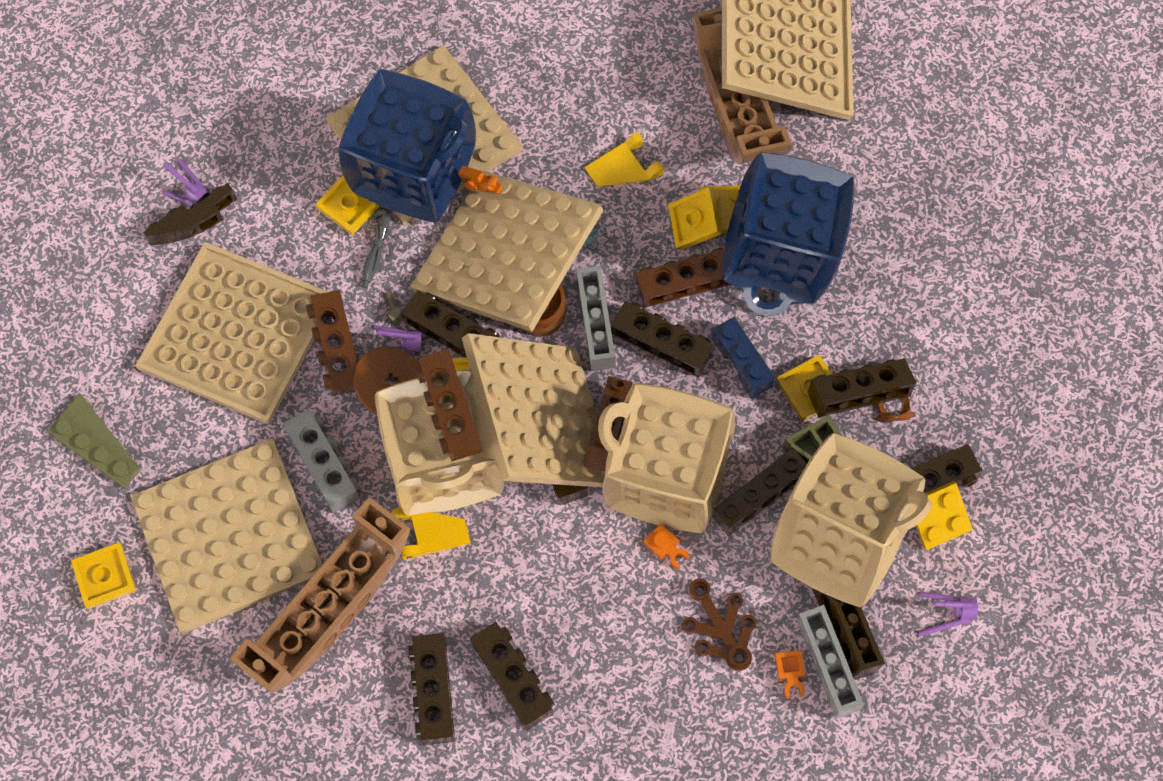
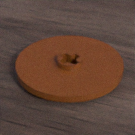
M383 346L370 350L359 360L354 370L353 384L357 397L368 410L377 415L375 393L391 386L390 383L385 382L388 378L390 381H395V384L418 378L416 368L420 367L419 362L408 352L396 347Z

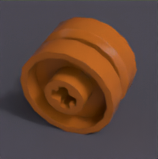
M559 285L534 330L531 332L519 328L520 330L536 337L549 336L559 330L567 314L565 293L561 285Z

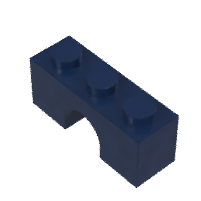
M735 317L713 328V342L725 359L729 357L738 372V379L751 399L772 388L774 375Z

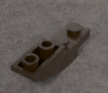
M226 183L213 190L212 194L204 200L196 202L190 210H187L183 204L178 208L171 209L164 218L150 224L143 233L150 245L168 244L193 237L221 222L223 218L220 211L236 201L237 197L232 187Z

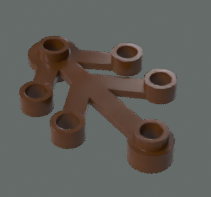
M695 579L690 584V596L694 600L700 601L714 626L697 622L696 619L687 617L682 622L683 631L687 634L699 633L720 639L726 646V648L713 646L707 640L702 639L695 644L697 655L701 657L710 655L724 659L727 665L735 671L746 670L752 662V654L747 646L751 632L756 627V619L752 615H745L741 619L740 626L742 631L738 643H736L732 636V631L738 609L743 605L742 595L739 593L729 595L727 601L729 603L723 621L709 597L710 584L705 579ZM701 587L705 590V593L697 595L695 589ZM733 597H737L740 599V603L733 605L730 600ZM747 619L753 622V626L750 628L745 627L743 624ZM689 621L695 624V627L691 630L685 627V624ZM700 644H705L708 647V650L706 652H700L698 650V646ZM741 654L744 660L738 663L734 660V656Z

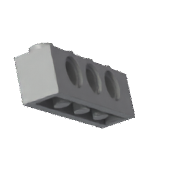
M601 266L576 269L591 371L616 368Z
M310 409L284 422L283 425L331 511L335 513L360 499L357 491L361 488L354 476L348 477L345 470L349 467L343 456L337 457L333 451L337 447L330 435L325 437L321 429L325 428L319 415L313 416ZM311 436L318 437L313 443L306 442ZM323 456H328V457H330L329 460H328L326 463H324V464H319V463H318V460H319L321 457H323ZM341 477V481L338 484H330L332 478Z
M822 605L799 613L797 623L835 719L861 711L864 703L825 606Z

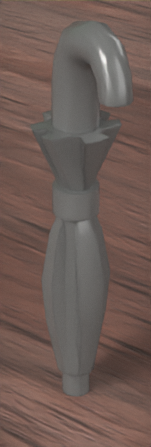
M385 208L377 209L371 217L372 220L377 221L378 217L382 216L379 226H375L376 239L365 261L362 284L364 288H368L369 283H371L377 272L381 260L383 241L391 232L388 229L391 215L390 211Z

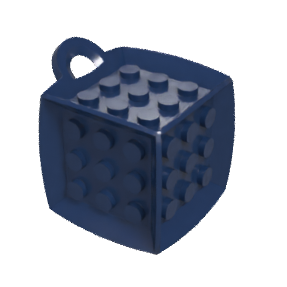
M378 70L358 100L338 147L341 171L352 192L392 211L425 221L438 222L461 184L462 179L458 174L462 166L468 167L474 151L476 127L470 106L466 99L425 80L394 71Z
M760 152L751 162L740 185L728 227L723 255L722 279L731 285L743 289L745 302L753 312L762 316H775L786 310L791 302L814 304L827 291L838 271L848 238L854 202V177L814 161L782 154ZM757 287L779 291L780 295L774 302L765 303L758 298Z

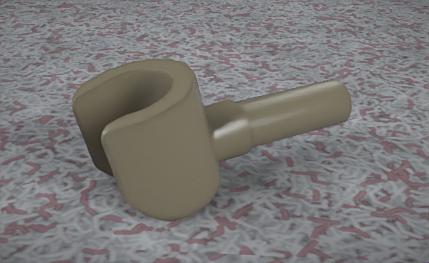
M387 292L385 295L391 311L386 313V316L395 326L403 318L401 310L395 304L391 292Z

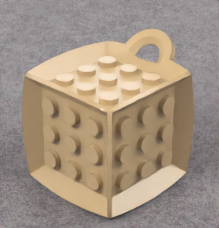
M470 369L456 370L481 443L482 452L452 462L449 454H443L439 439L443 438L441 429L435 430L431 418L435 411L433 406H427L423 393L428 391L425 383L420 384L419 379L415 378L386 387L375 393L379 427L388 464L395 482L397 503L402 513L406 516L408 514L439 513L488 500L501 495L503 492L504 481L500 477ZM438 379L434 381L433 384L436 386H441L445 384L446 381L443 379ZM446 402L442 404L441 408L450 409L454 404ZM452 426L448 431L458 433L462 428L460 426Z
M633 384L625 401L607 406L599 419V437L602 445L608 451L603 481V497L607 506L627 516L655 525L662 524L664 527L695 533L705 532L721 488L729 446L735 430V415L732 408L684 391L649 384ZM617 417H624L622 432L617 441L612 435V422Z
M835 433L830 434L807 463L780 516L771 546V562L813 589L851 605L864 607L888 572L906 532L919 524L931 509V501L923 492L925 478L905 464L875 448Z

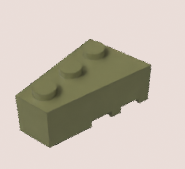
M827 415L787 437L784 440V450L788 452L794 448L801 458L808 463L830 434L835 433L841 436L842 434L831 417Z

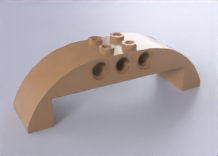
M722 7L692 14L698 55L705 84L724 140L734 161L737 164L752 162L760 152L788 154L792 144L785 126L777 127L767 99L722 88Z
M368 497L352 516L356 527L254 644L246 638L229 658L270 693L276 692L295 681L328 650L373 597L398 560L405 546L410 528L372 498Z

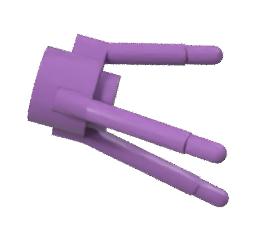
M178 158L177 162L194 183H190L173 167L164 162L163 166L186 186L184 191L186 198L166 190H162L163 195L185 203L190 208L196 202L204 200L210 195L209 189L200 182L181 158Z
M378 325L373 326L374 330H378L376 332L377 335L401 338V348H406V352L415 357V351L422 350V332L406 331Z
M919 592L921 597L945 600L935 601L934 606L953 607L954 616L959 617V619L919 631L917 636H924L958 625L970 624V619H977L978 603L976 598Z

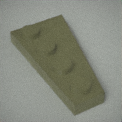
M81 394L74 399L47 431L51 436L124 489L141 470Z

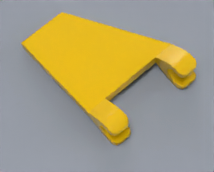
M637 132L621 145L584 167L597 187L648 181L664 174L663 166L659 161L654 162L647 170H644L631 152L643 145L642 136Z
M400 508L392 510V515L398 519L401 518V521L412 519L418 544L404 546L401 552L403 560H407L408 556L412 559L470 544L465 519L434 512L415 515L408 514L406 516Z

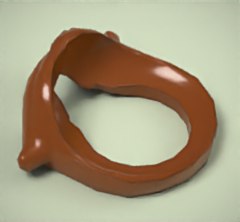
M906 397L902 398L904 408L898 416L890 415L885 410L884 403L878 404L880 415L877 417V420L883 422H893L896 419L905 421L915 417L916 414L911 412L910 401Z

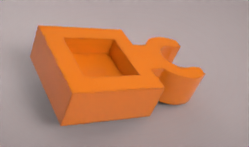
M462 166L458 173L464 182V186L471 191L479 190L485 193L489 191L493 194H499L503 187L501 184H497V177L492 175L486 176L480 170Z
M662 524L643 541V544L661 561L668 556L672 567L677 570L680 568V564L676 562L675 558L683 556L688 560L690 557L686 550L676 548L680 540Z
M795 650L775 653L778 680L787 681L784 688L786 699L790 698L789 690L792 687L797 688L800 697H803L805 688L799 681L800 678H805L806 676L802 651Z

